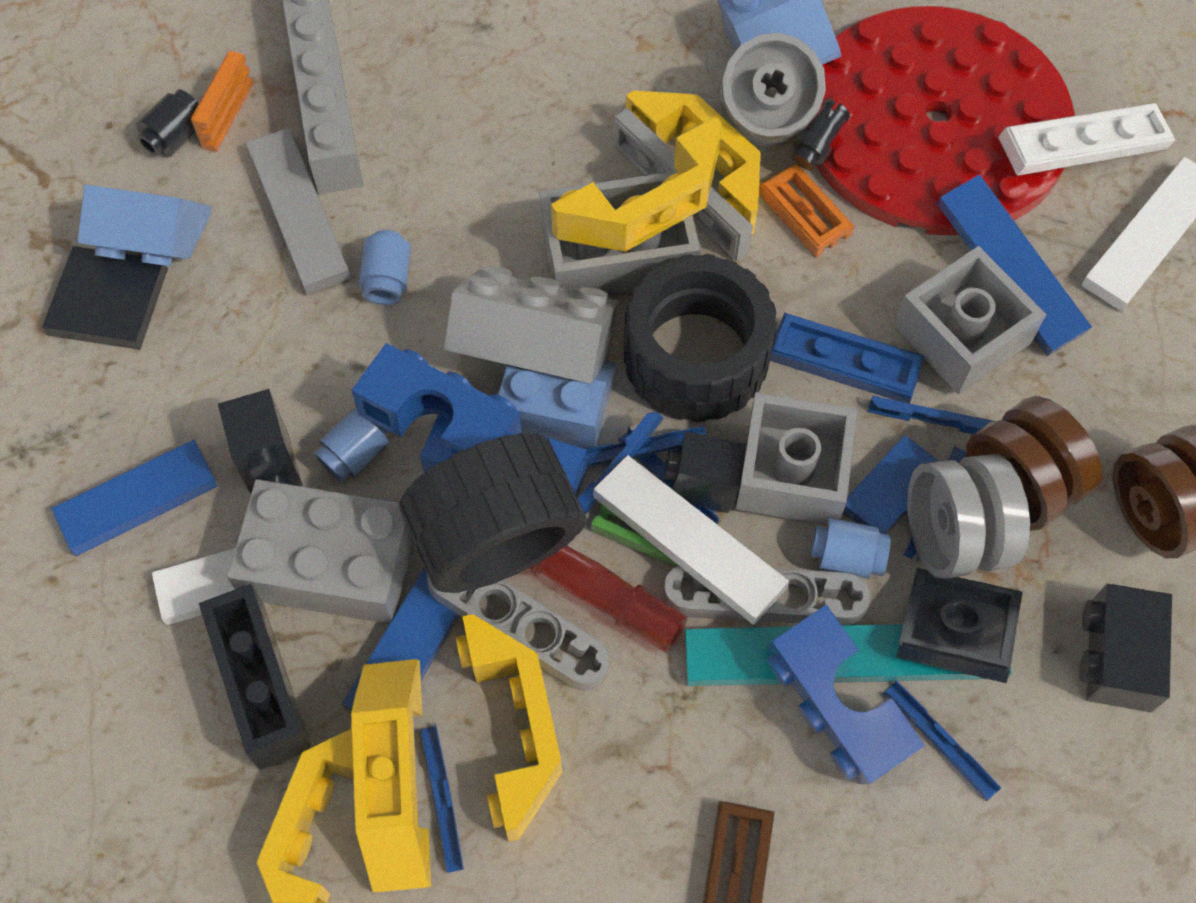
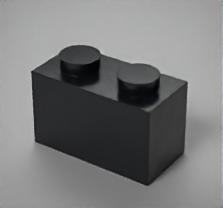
M270 389L218 403L231 458L250 494H252L255 480L303 486L289 433Z
M1106 583L1092 600H1087L1082 615V628L1084 631L1089 632V647L1082 655L1079 670L1081 682L1087 683L1086 701L1151 713L1170 698L1172 594Z

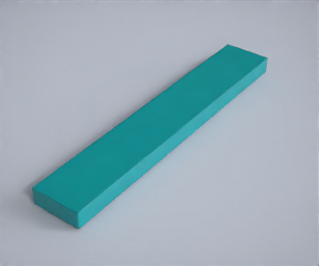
M903 624L842 625L859 651L840 664L834 676V683L985 679L896 657ZM792 627L685 629L687 686L781 684L766 662V659L771 656L766 646Z

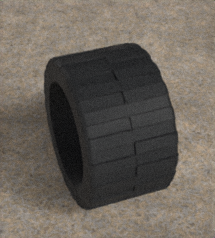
M710 254L681 255L680 258L659 263L658 267L646 272L639 284L635 285L630 293V301L626 305L624 331L626 374L641 399H645L651 404L652 408L660 413L664 412L671 415L672 418L694 420V422H705L708 419L718 420L728 417V414L734 411L738 412L747 406V402L754 398L755 392L758 393L761 390L762 382L766 379L777 331L775 304L771 301L770 292L764 283H760L753 272L748 268L745 269L739 266L737 262L728 258H718ZM700 314L714 317L729 325L739 335L744 347L733 356L719 362L707 364L691 363L678 359L665 351L657 343L653 334L661 325L673 318L683 315Z
M518 433L501 436L490 441L481 442L452 455L450 458L431 467L423 475H420L406 489L399 502L400 512L433 587L444 593L471 591L515 576L560 551V549L568 545L580 534L586 523V515L549 439L536 433Z

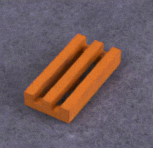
M230 50L226 54L191 117L199 142L204 149L217 152L254 84L253 79L248 77L250 70L248 66L244 65L246 58L242 53Z
M796 163L760 184L759 195L815 258L823 254L825 247L828 246L831 249L836 246L840 238L847 239L852 236L855 226ZM791 180L834 227L833 229H829L814 212V207L804 197L801 198L787 181Z

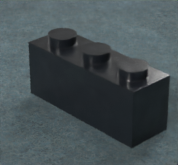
M248 584L198 603L242 744L249 759L259 770L298 756L312 748L265 605L253 585Z

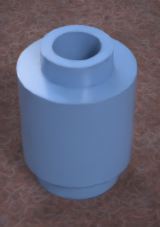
M380 230L364 240L359 286L363 289V298L371 303L379 305L396 304L401 300V294L407 290L411 245L399 233L391 230Z
M353 408L319 440L321 446L313 454L324 468L342 483L349 475L356 477L389 445V441L385 437L388 430L358 415L357 408Z
M828 518L825 528L819 526L815 528L810 557L819 558V569L850 573L867 579L870 578L871 574L883 576L889 558L891 536L879 533L878 527Z

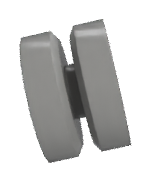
M782 33L758 35L741 44L728 60L720 90L722 114L725 120L751 144L761 147L783 146L795 140L801 131L806 130L820 110L826 91L824 68L815 51L799 38ZM766 87L777 89L778 92H776L774 98L764 94Z
M984 454L964 457L959 463L955 460L922 463L913 471L908 486L907 498L909 527L915 549L924 567L934 577L947 579L970 575L976 569L989 572L1013 568L1023 560L1029 545L1030 534L1028 501L1021 480L1009 461L1000 454Z

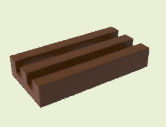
M719 801L702 903H715L728 816L737 817L738 824L726 903H738L750 820L760 822L749 903H762L775 811Z

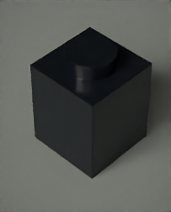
M685 431L679 449H669L663 478L672 480L670 488L691 505L729 513L741 485L746 444Z

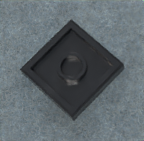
M73 246L42 328L48 336L140 350L168 267L141 262L142 256L125 254V260L95 255V249Z
M916 568L896 657L1007 684L1023 591L961 577L938 578L934 577L926 569Z

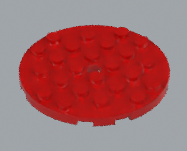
M911 6L872 15L851 25L836 36L841 57L822 65L824 68L826 91L820 110L824 102L829 99L835 101V105L832 108L833 111H835L840 103L847 108L851 116L831 143L832 151L824 164H816L815 166L829 185L860 211L894 227H897L900 222L910 226L926 228V234L959 235L937 203L940 197L980 174L1014 221L1038 206L1058 183L1065 167L1017 176L998 138L1006 127L1075 116L1068 88L1053 63L1037 46L1005 23L962 9L940 6ZM946 111L948 120L933 121L927 116L926 112L943 113Z

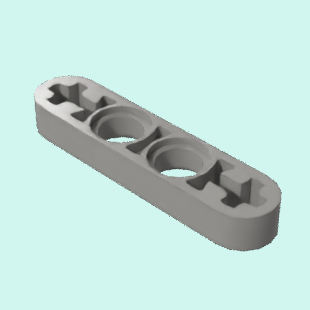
M679 565L673 568L666 576L663 591L664 601L669 610L676 615L695 618L746 620L716 595V603H708L711 592L700 591H709V589ZM775 569L789 580L788 585H796L803 589L807 602L800 608L792 609L783 605L778 598L758 621L798 624L819 610L814 608L818 595L817 587H823L821 598H836L839 590L845 589L848 590L849 598L858 600L853 602L850 610L842 609L841 601L837 599H824L821 605L822 608L827 604L841 625H853L862 619L869 607L871 599L870 590L863 579L850 573ZM683 580L692 581L693 589L699 590L694 592L693 599L690 601L682 600L681 591L673 590L681 588Z
M427 573V588L430 595L436 601L453 610L460 617L470 614L476 615L538 653L540 667L570 687L577 690H591L598 687L604 681L610 666V655L606 647L596 638L507 582L501 580L495 584L476 589L470 605L462 602L467 599V591L460 593L438 591L433 587ZM491 594L501 595L508 600L510 611L504 618L499 620L489 619L482 614L479 608L481 601ZM535 622L548 624L554 631L555 640L546 648H535L525 639L524 632L526 628ZM564 637L572 640L567 651L576 657L583 658L587 652L595 656L593 666L598 670L596 673L592 670H587L583 676L577 674L574 671L577 662L564 652L561 662L552 659L559 652Z

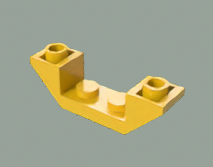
M636 90L626 95V108L665 144L694 124L701 125L716 116L720 119L722 129L715 167L725 178L719 182L718 194L753 225V235L759 201L760 151L698 94Z
M716 116L701 125L694 124L685 129L680 136L676 137L674 168L678 173L669 176L660 186L644 195H635L628 198L616 210L594 182L579 190H570L564 193L556 202L551 204L552 233L558 240L626 252L706 208L719 153L722 122Z
M470 614L462 616L466 634L456 636L462 668L473 667L476 683L519 674V676L509 678L515 710L526 708L530 728L520 730L527 763L538 762V765L494 775L498 792L487 794L493 827L505 826L508 841L510 842L519 840L562 774L561 757L538 653L476 615Z
M418 659L363 665L351 711L355 828L373 893L432 887L429 829L418 826L413 716H423L420 661Z
M352 729L302 752L257 860V865L273 903H327L330 893L321 884L292 875L291 873L294 866L301 867L308 856L313 835L308 833L316 811L323 812L330 801L334 789V780L330 779L332 772L354 779Z

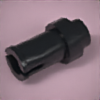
M826 100L807 131L803 130L799 133L793 142L795 151L791 156L798 166L806 170H813L816 164H824L832 151L831 143L851 116L850 112L842 104L839 103L835 111H833L832 108L835 105V101Z

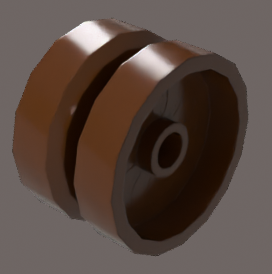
M1037 395L1023 399L1006 411L1001 420L990 422L971 435L966 444V457L1000 454L1011 463L1021 480L1028 501L1030 531L1040 530L1063 513L1067 505L1077 504L1095 491L1102 482V463L1097 448L1084 427L1069 411L1056 402Z
M1189 425L1161 436L1156 443L1143 444L1121 454L1113 467L1112 481L1115 496L1125 520L1137 538L1152 552L1165 559L1180 558L1196 550V425Z

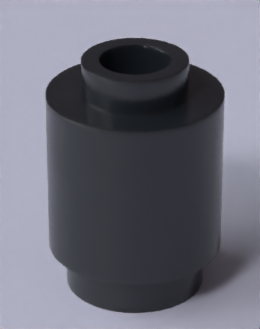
M178 89L174 94L167 93L136 123V128L139 132L137 135L139 143L154 156L162 154L163 156L171 157L196 133L191 117L199 105L198 101L181 89Z

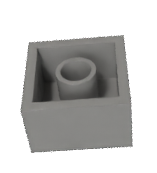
M977 246L904 295L894 326L921 355L925 356L924 359L959 395L1029 346L1047 314L980 246Z
M755 392L736 510L826 525L828 518L840 520L847 503L858 409Z

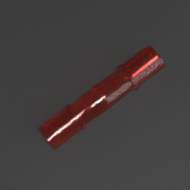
M568 545L541 561V563L529 568L533 575L543 574L577 599L614 618V625L617 627L626 628L664 653H667L675 644L688 620L686 615L645 591L642 585L632 586L596 560Z

